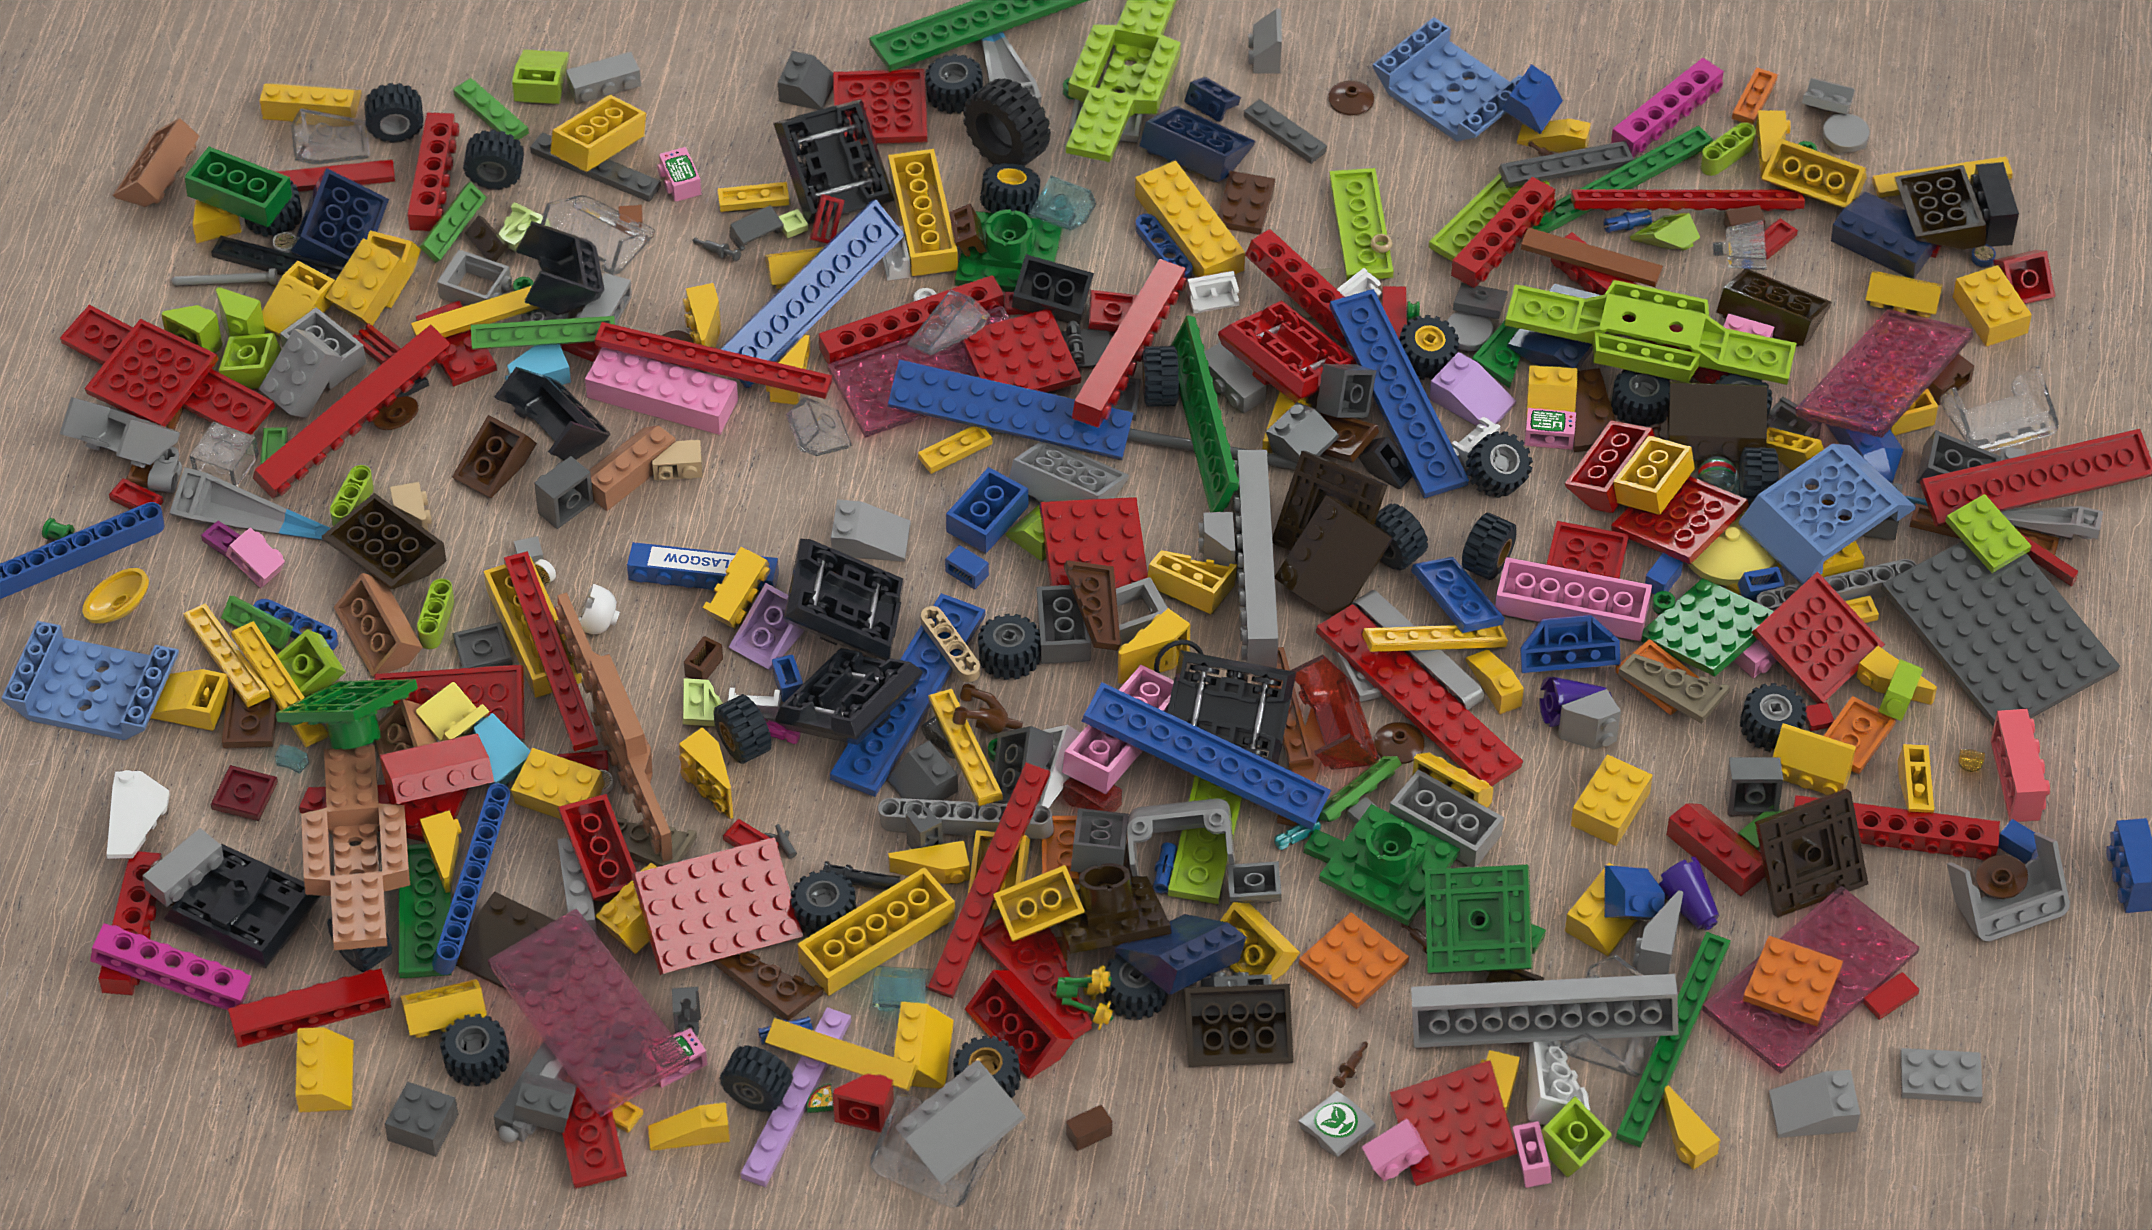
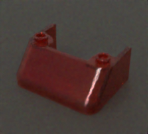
M1323 654L1290 670L1297 672L1295 682L1301 688V691H1299L1301 701L1304 705L1308 704L1314 710L1325 746L1315 750L1314 753L1321 760L1322 764L1332 770L1371 766L1379 762L1378 753L1359 697L1351 680Z

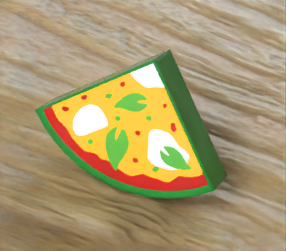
M831 1083L822 1085L811 1093L807 1101V1113L834 1111Z

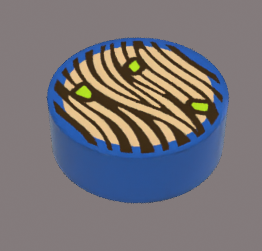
M1989 245L1976 247L1972 250L1971 260L1977 266L1988 267L1993 264L1996 252Z

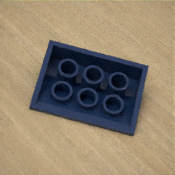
M1174 106L1146 121L1139 146L1146 149L1149 154L1160 155L1170 163L1177 161L1178 164L1185 166L1188 171L1203 174L1208 180L1219 182L1228 177L1230 171H1233L1254 146L1255 140L1181 107Z
M326 168L316 182L291 252L302 257L345 267L363 238L367 240L369 231H378L389 199Z
M1866 191L1843 209L1832 226L1831 242L1913 279L1918 275L1937 244L1917 241L1915 239L1906 210Z
M1554 284L1549 290L1584 299L1600 296L1599 294L1559 284ZM1519 329L1507 345L1508 348L1537 366L1577 368V371L1593 351V344L1525 329Z
M1184 914L1169 921L1172 934L1127 942L1115 947L1117 954L1171 995L1210 976L1211 973L1218 972L1238 962L1247 937L1228 922Z

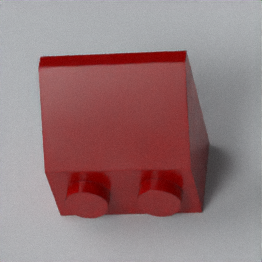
M2033 250L1993 260L1994 266L1998 265L2024 304L2056 297L2046 250Z
M867 1073L835 1088L833 1091L834 1122L885 1134L894 1111L893 1079L884 1075Z

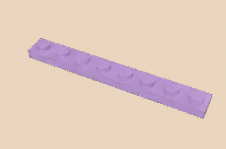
M827 1007L815 1031L842 1040L851 1023V1015ZM801 1056L792 1073V1083L778 1109L773 1110L741 1171V1179L766 1187L807 1108L809 1096L817 1089L829 1064Z

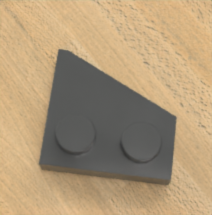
M1226 972L1211 973L1210 978L1201 980V987L1272 984V975H1249V972L1233 973V976H1226Z

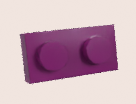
M219 520L201 534L204 543L228 558L226 553L229 545L241 536Z

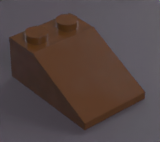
M488 415L452 478L492 498L525 465L537 443L526 434Z

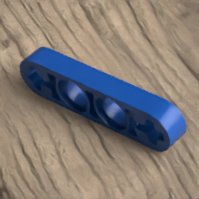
M1151 214L1139 215L1136 218V232L1158 261L1162 259L1185 267L1184 278H1187V281L1191 279V262L1158 220ZM1162 238L1164 241L1162 243H1155L1152 239ZM1173 253L1176 256L1174 258H1166L1164 254Z
M260 599L253 605L279 620L283 617L291 618L292 620L287 624L293 626L290 637L294 639L302 634L300 632L302 627L309 626L313 628V632H319L324 637L331 650L338 646L337 632L330 626L269 599Z

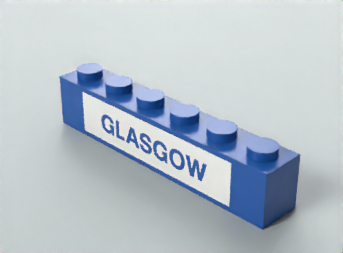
M632 542L627 563L628 580L640 583L648 582L661 585L684 586L686 588H703L714 591L716 585L722 583L727 574L726 569L736 553ZM763 557L769 562L768 568L771 570L767 579L764 582L761 581L758 585V595L765 583L776 588L779 575L778 558Z

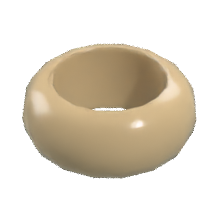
M1378 234L1372 238L1371 247L1375 252L1385 253L1391 249L1392 240L1385 234ZM1380 241H1383V242H1385V243H1387V244H1386V245H1383V246H1380V245H1377L1376 243H1377V242H1380Z

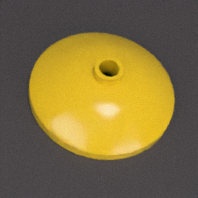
M128 568L103 580L86 598L82 609L84 617L91 623L105 624L120 620L132 613L147 592L149 585L147 574L140 568Z

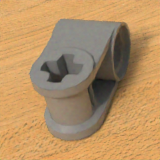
M171 447L154 462L148 476L149 490L175 492L179 476L182 472L181 462L178 461V449Z

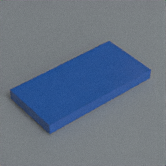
M1454 557L1413 564L1411 572L1462 633L1503 625L1504 616Z

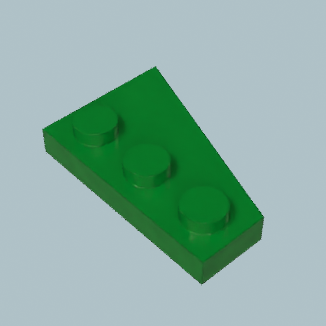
M1504 321L1472 357V360L1479 363L1493 378L1510 388L1521 355L1508 348L1507 345L1520 328L1506 326Z

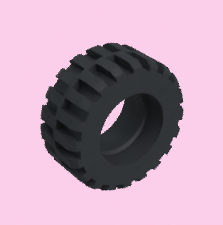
M994 79L968 98L964 107L963 115L965 117L963 121L964 126L967 127V135L972 139L971 143L974 147L978 148L979 153L986 157L992 165L1014 163L1026 166L1048 147L1051 129L1048 128L1050 123L1049 119L1045 116L1044 108L1039 105V100L1036 96L1033 97L1029 89L1023 88L1017 81L1012 82L1011 79Z

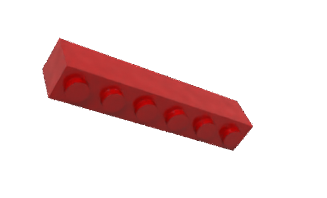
M380 968L367 970L361 974L349 977H341L338 980L326 983H317L300 990H291L285 994L265 997L251 1003L238 1004L235 1007L228 1008L237 1047L240 1048L297 1033L299 1028H316L391 1008V1002L383 971Z

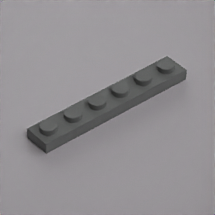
M543 132L530 146L531 153L648 202L661 188L660 180L609 159L588 172L580 170L578 167L551 154L552 136Z
M1626 141L1503 163L1500 164L1498 170L1506 188L1525 185L1531 177L1542 182L1617 168L1634 159Z

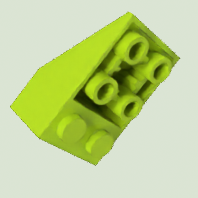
M524 49L515 65L512 80L514 101L560 104L569 52Z

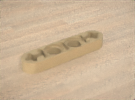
M936 606L924 608L921 612V625L957 676L965 682L977 680L980 676L979 661L948 618ZM928 617H932L933 619L936 618V624H937V625L935 626V622H934L931 618H928ZM948 632L951 636L947 639H941L938 637V634ZM960 649L963 651V654L953 656L950 654V651Z

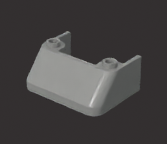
M74 397L70 399L59 433L87 442L86 447L100 451V448L104 447L117 452L116 456L130 459V464L145 468L146 464L151 465L178 442L180 432L139 419L117 409Z
M1208 799L1144 806L1133 809L1129 814L1127 826L1129 859L1133 877L1139 876L1136 843L1145 842L1151 838L1153 833L1206 828L1213 834L1226 833L1229 864H1235L1229 804L1223 799Z
M2039 832L2034 833L2038 858L2030 860L2025 865L2028 871V883L2025 889L2020 894L2008 899H1996L1990 896L1980 898L1978 888L1972 884L1970 871L1952 862L1947 863L1955 903L1978 938L1984 941H1993L2059 918L2067 913L2070 901L2056 840Z

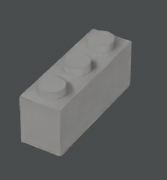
M631 52L566 70L567 85L576 104L641 86L640 70Z
M605 273L602 277L604 291L601 297L586 304L583 311L579 312L576 318L615 316V325L632 298L631 280Z
M1221 342L1205 351L1206 360L1209 362L1210 375L1213 378V386L1218 393H1222L1229 400L1233 407H1237L1244 414L1266 400V385L1252 376L1253 372L1234 354L1222 346Z
M199 828L143 875L145 889L163 905L168 907L172 902L178 901L191 886L200 883L203 876L209 871L220 866L224 860L222 845Z

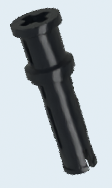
M825 861L823 870L827 873H830L832 870L836 871V875L843 874L846 880L852 882V885L887 890L901 882V876L853 869V866L849 864L839 866Z

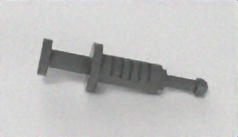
M693 238V243L701 244L704 249L718 253L720 258H725L729 255L734 261H738L741 257L740 250H729V245L726 243L720 245L709 240L701 241L698 238Z

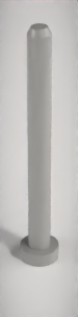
M276 268L269 269V272L175 276L172 278V284L175 286L269 282L270 285H277Z

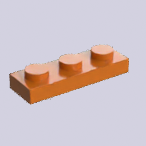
M1756 67L1732 113V119L1754 125L1757 120L1758 110H1762L1777 81L1778 74Z

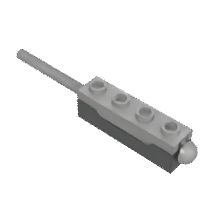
M606 980L564 1043L548 1036L545 1038L494 1115L495 1129L499 1131V1137L502 1141L511 1143L517 1139L524 1142L529 1134L534 1133L537 1126L512 1119L525 1072L564 1081L568 1074H572L575 1071L577 1060L575 1048L573 1047L614 988V984L611 981Z

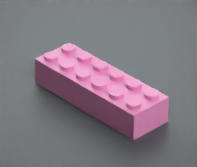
M602 347L585 378L587 398L718 435L721 434L738 402L737 382L664 361Z
M1506 557L1496 595L1495 607L1502 615L1538 622L1549 618L1592 615L1616 637L1641 641L1650 603L1652 585Z
M1140 665L1119 690L1168 713L1174 680ZM1087 725L1066 749L1062 773L1106 794L1143 750Z

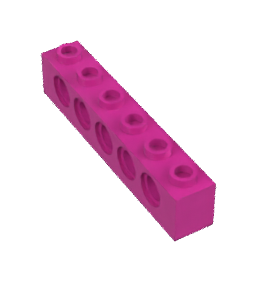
M1702 57L1612 129L1611 143L1626 141L1632 157L1642 153L1650 143L1657 141L1669 128H1674L1679 120L1689 116L1694 108L1704 104L1713 93L1719 92L1723 86L1724 71Z
M103 923L93 944L90 961L225 1010L244 1002L252 977L242 970L225 967L217 961L200 958L194 953L172 948L169 944L158 943L144 935L133 934L119 926H111Z

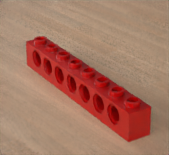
M991 275L818 333L819 350L830 369L842 366L846 363L866 358L870 355L887 351L890 348L1003 311L1004 293L994 276Z
M1795 795L1793 808L1819 798ZM1853 803L1861 844L1899 848L1906 851H1923L1930 854H1946L1954 857L1977 858L1979 860H1986L1997 854L2000 821L1930 812H1909L1908 809Z

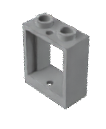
M458 250L437 281L439 298L451 302L459 300L462 306L475 304L503 295L505 291L510 289L512 277H510L509 266ZM466 272L495 282L486 296L458 286Z
M1151 577L1116 588L1117 606L1143 598L1151 612L1150 615L1119 625L1121 645L1133 640L1139 630L1145 629L1151 624L1156 615L1162 614L1168 609Z

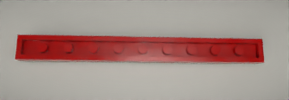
M1571 189V201L1574 209L1583 211L1589 209H1602L1606 211L1612 209H1625L1629 211L1635 209H1648L1652 211L1658 209H1671L1674 211L1681 209H1694L1697 211L1717 209L1725 211L1727 209L1760 205V208L1765 211L1773 209L1794 211L1796 209H1804L1805 204L1803 195L1791 190Z
M605 322L601 323L595 337V346L826 399L832 383V375Z
M528 551L504 557V564L572 748L575 752L597 746L598 738Z
M1025 763L928 985L929 991L953 999L995 903L993 894L999 892L1049 779V770Z

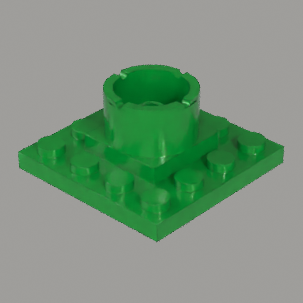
M1001 210L994 214L975 211L981 220L986 252L980 254L975 246L968 248L970 256H966L963 251L961 252L955 277V286H961L993 275L1002 292H1014L1026 254L1056 262L1063 231V222L1029 218L1026 214L1016 210Z
M416 679L338 681L276 712L277 722H288L289 725H298L303 722H308V725L326 723L333 749H352L365 746L381 738L376 716L378 710L392 706L395 700L408 698L409 693L418 689Z
M1371 804L1319 874V881L1408 926L1426 902L1425 870L1450 868L1459 856L1460 848Z
M1528 864L1425 870L1427 968L1429 974L1533 969L1530 870ZM1485 919L1484 924L1479 926V920Z

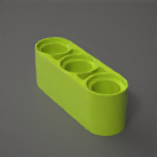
M1740 123L1707 145L1702 152L1701 171L1706 175L1715 176L1751 152L1754 146L1755 127L1750 123Z
M357 465L350 470L330 507L333 526L371 496L374 485L371 469L368 466Z
M444 578L436 579L431 583L417 623L419 641L425 649H434L441 644L454 606L452 584Z

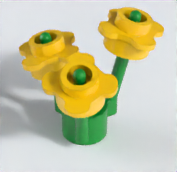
M1105 966L1093 969L1092 974H1085L1082 978L1058 977L1056 998H1062L1063 1005H1071L1094 1014L1092 1022L1099 1025L1098 1030L1101 1029L1102 1024L1108 1025L1109 1021L1113 1020V1010L1109 1009L1111 1001L1107 1005L1099 1003L1098 1008L1095 1009L1072 1000V997L1077 998L1078 988H1083L1084 995H1090L1091 1000H1095L1097 994L1106 992V987H1110L1112 978L1110 977V972L1105 970Z

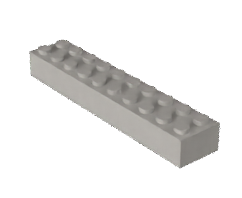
M1238 450L1237 460H1234L1236 475L1239 478V487L1237 491H1234L1237 494H1233V509H1235V512H1238L1234 513V528L1239 530L1235 532V546H1237V549H1240L1236 550V564L1238 568H1241L1237 569V584H1239V587H1242L1238 588V603H1240V606H1243L1239 607V621L1241 625H1244L1240 626V640L1242 645H1245L1241 646V659L1246 661V663L1277 668L1278 627L1267 450Z
M1675 974L1411 987L1414 1048L1678 1035V996Z

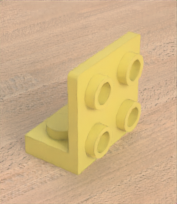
M452 682L420 706L415 713L441 742L466 736L474 730L476 722L482 718H487L489 710L483 704L476 708L457 684Z

